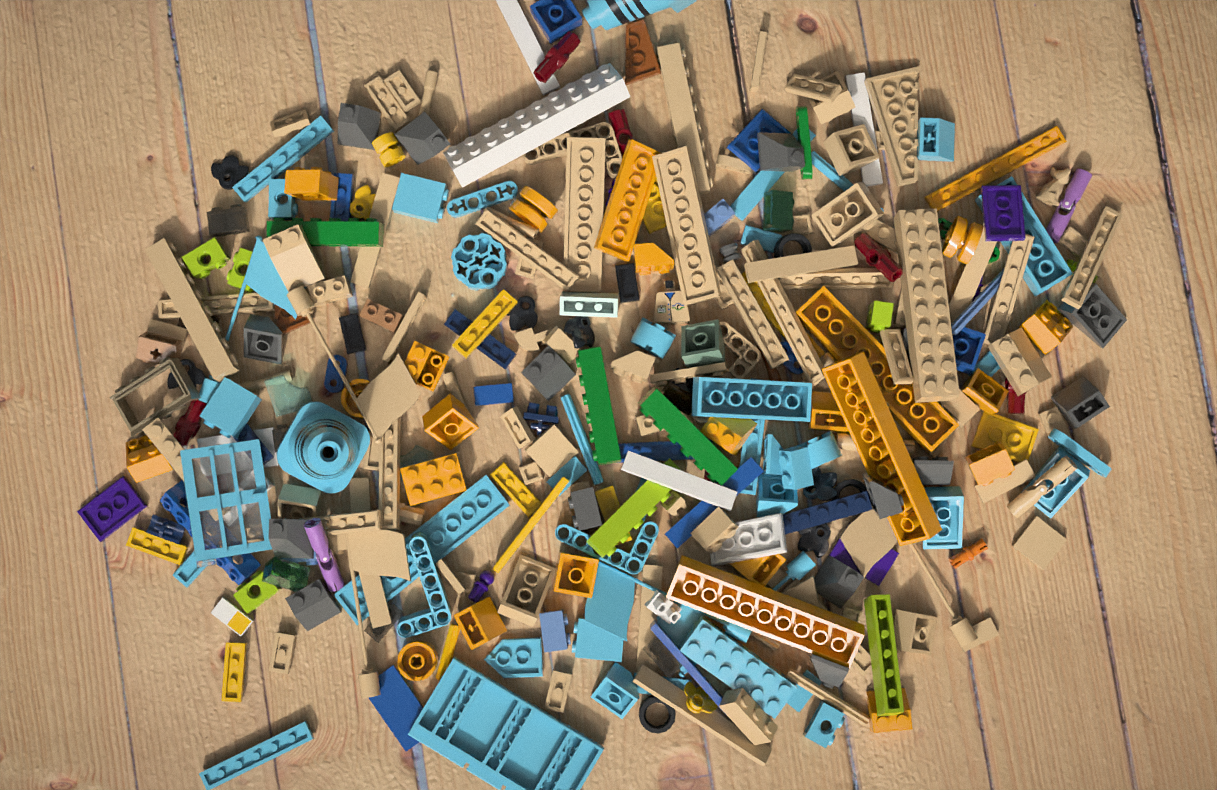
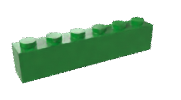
M273 218V221H267L266 238L299 224L302 225L311 246L383 247L384 224L378 222V219L367 218L366 222H360L357 218H348V221H341L339 218H329V221H322L321 218H310V221H303V218H292V221H285V218Z
M601 347L579 350V356L575 358L577 368L581 367L582 375H579L580 386L585 387V394H582L584 405H588L589 412L585 414L587 424L591 423L592 431H589L590 442L595 443L596 450H592L594 462L598 461L599 466L622 462Z
M653 387L638 402L641 406L639 410L646 417L650 415L655 420L653 424L660 431L664 428L669 433L666 437L673 444L678 442L682 446L680 451L687 458L691 455L695 459L693 463L701 471L705 469L709 473L707 477L713 483L718 482L722 486L738 470L656 387Z

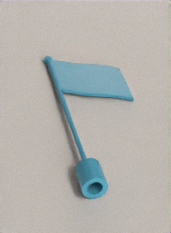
M261 236L255 237L257 240L225 337L227 341H229L246 284L261 297L286 310L295 320L297 318V314L286 296L289 292L276 270L264 243L261 241L263 240ZM209 375V378L204 377L199 393L201 398L198 400L208 403L221 382L213 379L212 375Z
M802 551L786 566L788 568L786 571L788 575L772 590L777 591L790 578L800 580L816 564ZM673 601L682 609L679 612L681 617L676 623L673 624L671 622L669 624L657 616V622L679 646L700 616H705ZM677 660L681 670L679 676L684 678L688 671Z
M599 561L592 598L587 597L585 605V622L627 641V626L634 602L635 583L654 592L658 590L665 596L667 593ZM686 606L724 624L725 634L744 643L747 642L752 630Z

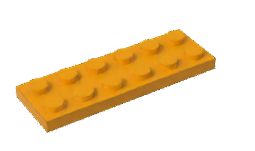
M628 140L594 245L595 249L623 261L630 260L656 179L652 156L662 154L661 152L635 140Z

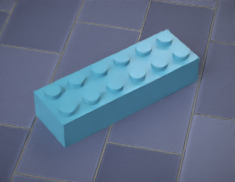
M1011 176L998 185H1017V183ZM1022 193L1025 234L1035 236L1023 279L1035 297L1073 273ZM979 195L975 202L983 213L982 196ZM1000 241L1009 255L1012 241Z
M693 377L691 416L810 422L812 383Z
M702 615L679 645V650L733 690L743 687L763 711L774 719L798 688L796 683L786 678L783 673L733 637L725 634L723 630Z

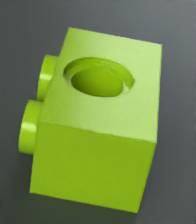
M215 237L182 257L193 277L197 279L208 277L212 270L223 268L227 265V261L230 260L220 241ZM210 255V263L204 264V258Z
M240 248L239 252L235 253L233 258L235 263L233 269H230L227 274V284L241 289L245 274H241V268L249 265L252 251ZM246 284L244 291L251 293L254 290Z
M874 300L868 306L865 328H870V332L880 333L882 330L891 326L894 303Z
M258 571L251 577L252 581L248 584L244 582L236 588L237 592L233 596L246 613H251L281 590V587L269 571ZM254 585L260 587L261 591L258 596L252 592Z

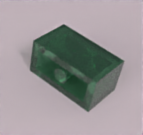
M771 190L764 193L763 231L783 233L792 230L794 224L793 192Z
M274 556L265 563L262 581L297 592L307 586L310 567Z

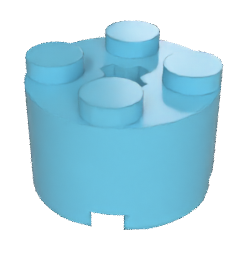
M642 317L630 342L648 351V353L663 359L676 335L667 330L664 332L665 328L657 323L651 325V321Z
M832 431L822 434V439L818 436L809 440V445L807 441L797 445L809 448L812 469L842 456Z

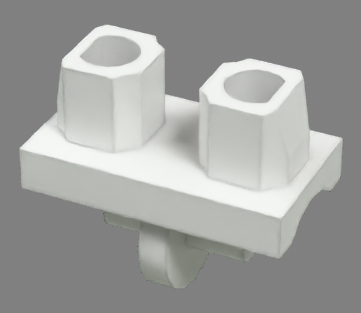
M658 590L644 604L669 624L671 622L673 624L676 623L681 617L679 612L682 609Z

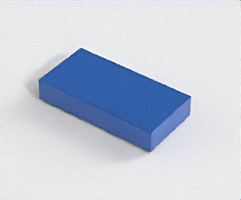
M512 383L474 387L475 406L514 403Z

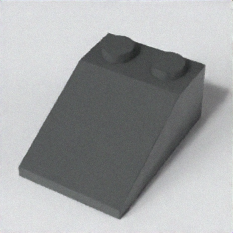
M1095 283L1091 284L1085 300L1079 309L1065 302L1058 308L1074 326L1100 348H1104L1127 321L1124 315Z

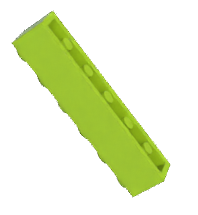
M670 458L664 463L681 470ZM647 480L586 542L602 558L606 554L610 557L617 550L615 545L619 541L624 543L631 536L628 532L633 527L637 530L644 523L642 518L646 514L651 516L658 509L655 505L659 501L664 503L671 496L669 493L671 489Z
M890 594L871 595L864 599L877 716L898 715L904 712Z

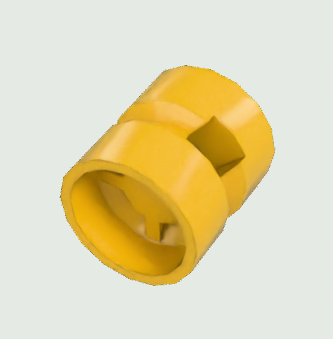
M393 132L385 133L372 142L376 153L381 154L379 158L384 168L391 167L406 157L401 146H397L398 140Z

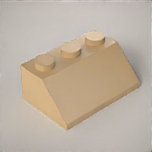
M1022 327L988 346L1018 396L1052 377Z

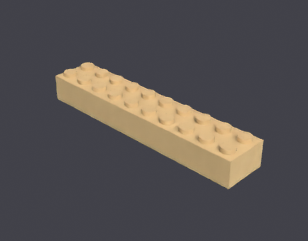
M937 209L899 210L894 216L899 266L903 269V274L900 278L911 371L914 378L915 403L953 401L960 393Z

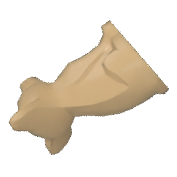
M1052 167L1050 174L1054 180L1044 185L1040 193L1036 195V199L1049 206H1059L1058 198L1063 191V185L1070 183L1069 174L1071 169L1057 170Z

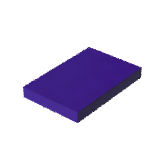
M1021 185L982 186L981 196L985 241H1024L1026 236Z
M122 476L77 512L97 539L102 542L148 506L128 479Z
M839 538L829 555L861 574ZM891 549L872 566L865 578L879 586L899 553Z

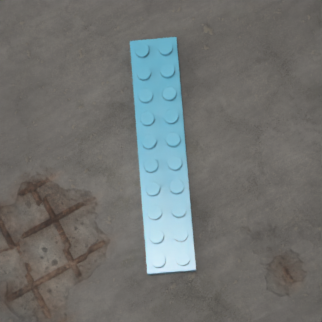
M487 475L405 538L411 582L399 577L381 576L387 602L419 577L409 546L413 534L421 532L426 535L437 563L510 506ZM421 539L413 541L417 547H421L424 544ZM422 557L419 560L423 565L430 563V560L426 557ZM358 575L355 578L363 622L370 615L360 576ZM350 581L336 592L334 596L356 625H358L352 581Z

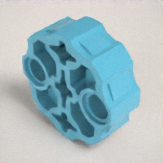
M484 233L467 235L461 239V242L453 249L451 255L453 272L458 281H461L468 289L475 291L492 289L506 275L508 268L506 252L502 244L493 239L491 235ZM467 242H474L475 247L472 250L465 248ZM492 247L499 251L500 258L496 257L495 254L492 255ZM480 258V260H483V265L479 266V264H476V259ZM459 266L466 270L467 277L460 273ZM477 271L473 274V278L471 279V273ZM487 274L494 276V280L491 283L484 282V277Z

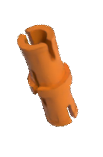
M981 538L969 547H963L962 551L948 559L953 568L956 569L968 560H974L975 556L987 550L988 547L985 546L986 543Z

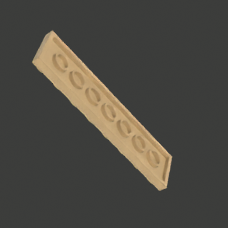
M567 137L564 265L579 275L569 291L601 292L602 251L595 249L594 245L604 215L606 138Z
M684 146L652 156L684 305H690L720 297L722 295L690 147Z

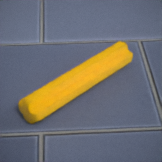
M450 624L436 674V679L439 681L453 658L460 632V627L455 624Z

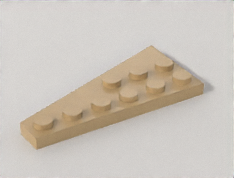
M919 66L866 78L864 81L898 187L916 183L918 180L917 90L919 82H917Z

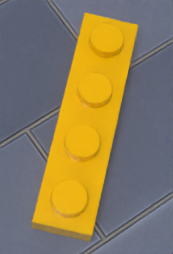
M503 289L452 344V347L467 359L515 307L518 301Z

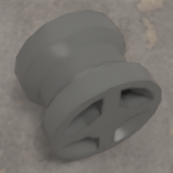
M732 243L719 249L720 253L723 254L724 264L731 260L736 261L742 258L741 253L737 251V243Z

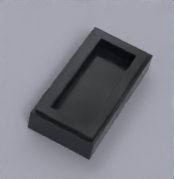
M634 263L615 265L620 303L639 301Z
M358 313L339 317L347 354L366 351Z

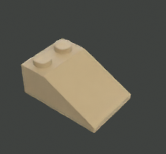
M858 182L811 216L831 247H834L884 215V212L865 183Z
M298 224L263 239L268 254L288 292L325 279L302 225Z
M520 554L497 613L533 627L556 568Z

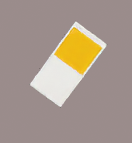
M222 597L211 612L212 615L239 636H243L254 622L253 619L224 597Z

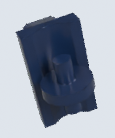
M529 403L527 412H524V419L539 421L538 424L531 423L530 427L538 429L537 435H541L542 430L550 427V425H544L543 422L559 424L556 406L547 405L546 415H540V404Z
M153 514L146 533L180 544L186 528L177 522Z

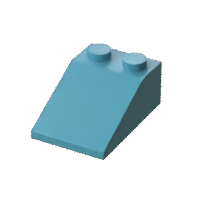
M1060 446L1035 474L1036 477L1032 478L1023 489L1024 491L1033 485L1038 478L1065 455L1076 464L1077 469L1046 495H1042L1034 505L1049 518L1055 515L1087 480L1090 474V470ZM1049 479L1044 480L1048 487L1053 482Z
M924 487L942 530L931 539L923 540V549L962 548L964 495L961 487Z

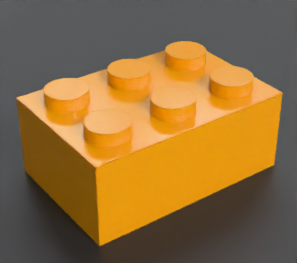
M457 453L400 468L410 506L466 491Z

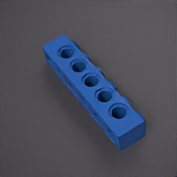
M181 480L165 492L160 502L166 510L172 513L176 521L186 528L192 537L185 484ZM207 510L199 511L205 550L220 548L222 546L219 519L215 521ZM224 525L227 547L240 545L239 540ZM251 553L214 559L216 564L222 567L229 578L238 585L254 574L261 565Z

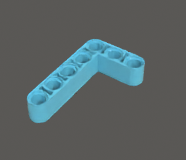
M654 522L644 523L630 554L618 548L615 551L622 555V560L618 563H614L611 560V556L609 557L607 554L603 558L595 554L593 548L588 543L583 547L576 544L578 536H585L587 540L591 536L569 525H559L555 530V536L559 541L630 574H638L646 562L658 535L659 528ZM649 524L653 525L656 530L652 536L646 535L644 531L645 527ZM562 527L569 530V536L565 539L558 535V531ZM644 542L647 544V551L645 553L637 551L638 543ZM631 560L639 562L638 570L632 571L629 569L628 564Z
M421 532L411 536L409 546L430 608L403 616L398 620L397 633L403 638L446 626L451 621L452 616L451 607L428 539ZM421 539L424 544L421 547H417L413 541ZM422 557H426L430 560V563L423 565L419 560ZM432 575L436 578V581L429 583L425 578ZM438 593L442 596V599L436 601L431 596ZM444 611L448 616L442 619L438 616V613ZM425 617L430 622L428 624H421L419 620ZM407 623L411 626V628L409 630H403L401 628V625Z

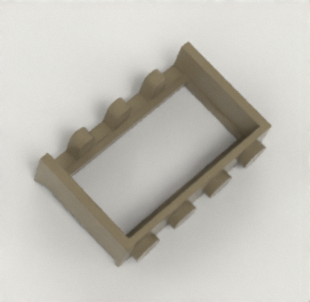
M164 358L159 362V366L147 369L142 377L137 376L129 381L131 384L119 387L115 390V394L110 397L128 426L131 437L143 435L142 429L155 419H167L172 416L171 413L185 408L188 402L201 398L179 358ZM170 368L184 394L138 423L124 397Z

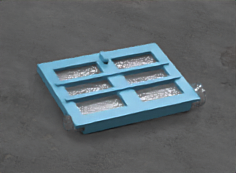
M259 439L196 448L195 445L183 446L184 450H180L197 567L216 565V558L271 550L272 547L269 541V519H271Z

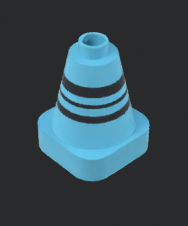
M587 0L589 6L584 8L582 12L593 29L602 25L605 30H610L670 7L679 13L697 0Z
M319 401L307 402L299 408L283 436L276 452L277 461L280 467L288 474L323 492L337 493L346 488L369 447L370 435L363 424ZM327 446L334 449V455L331 458H325L322 454L323 449Z

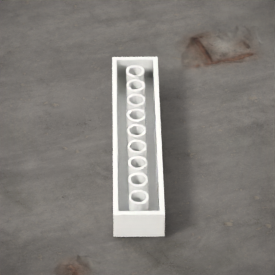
M611 63L600 66L592 73L583 75L579 80L568 83L564 88L550 93L547 97L533 102L525 109L516 111L512 116L501 119L497 124L483 129L480 133L466 138L458 145L449 147L443 154L459 183L464 187L630 97L623 78Z

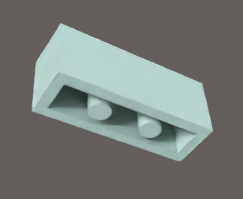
M561 292L560 315L618 316L619 293Z

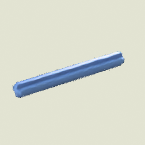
M1004 269L951 324L954 335L958 334L998 291Z

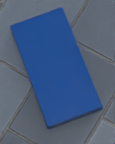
M393 665L378 676L381 695L369 697V700L403 749L408 751L419 743V741L409 736L408 733L424 707L395 665Z

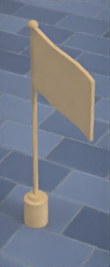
M304 286L295 288L286 296L298 316L308 317L375 437V443L380 444L382 442L381 437L392 423L409 410L421 395L418 387L398 354L389 367L373 379L357 398L310 315L313 313L312 309L315 306Z
M873 510L863 512L845 529L840 537L864 578L872 566L889 552L898 541L888 518L879 519ZM909 544L953 617V620L950 621L952 625L949 627L960 646L963 647L975 641L978 636L967 618L955 615L914 544Z
M381 529L345 533L365 669H362V673L358 674L361 698L379 696L381 691L378 671H373V668H369L354 571L376 576L399 577L411 582L404 534Z

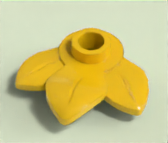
M364 185L355 192V200L350 204V213L355 218H364L366 220L370 216L376 194H371L369 185ZM356 206H361L363 210L361 212L357 211Z
M690 681L686 683L684 692L687 697L686 705L690 711L694 713H700L701 711L712 713L717 709L718 705L708 699V694L702 687L695 688Z

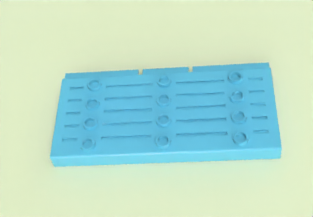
M456 657L452 659L408 733L412 738L463 768L468 763L469 766L466 768L468 772L498 790H501L503 785L506 786L505 790H580L604 750V746Z

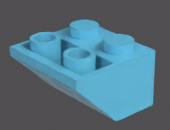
M920 118L917 130L918 160L953 162L955 124L940 118Z

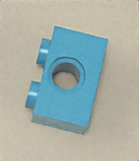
M269 179L268 217L271 220L273 218L292 220L298 214V204L295 203V197L284 193L285 179ZM288 196V201L280 204V198Z
M821 700L803 735L824 748L827 745L830 746L835 739V730L840 728L845 720L843 718L844 713ZM824 720L830 722V727L827 730H822L820 727Z

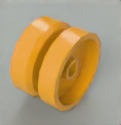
M524 186L519 192L520 198L523 201L514 199L509 209L526 224L539 229V232H543L548 225L545 218L553 219L558 209L540 193L528 186Z
M957 215L945 237L942 255L951 258L957 252V261L968 264L978 246L984 226L973 222L967 228V218Z

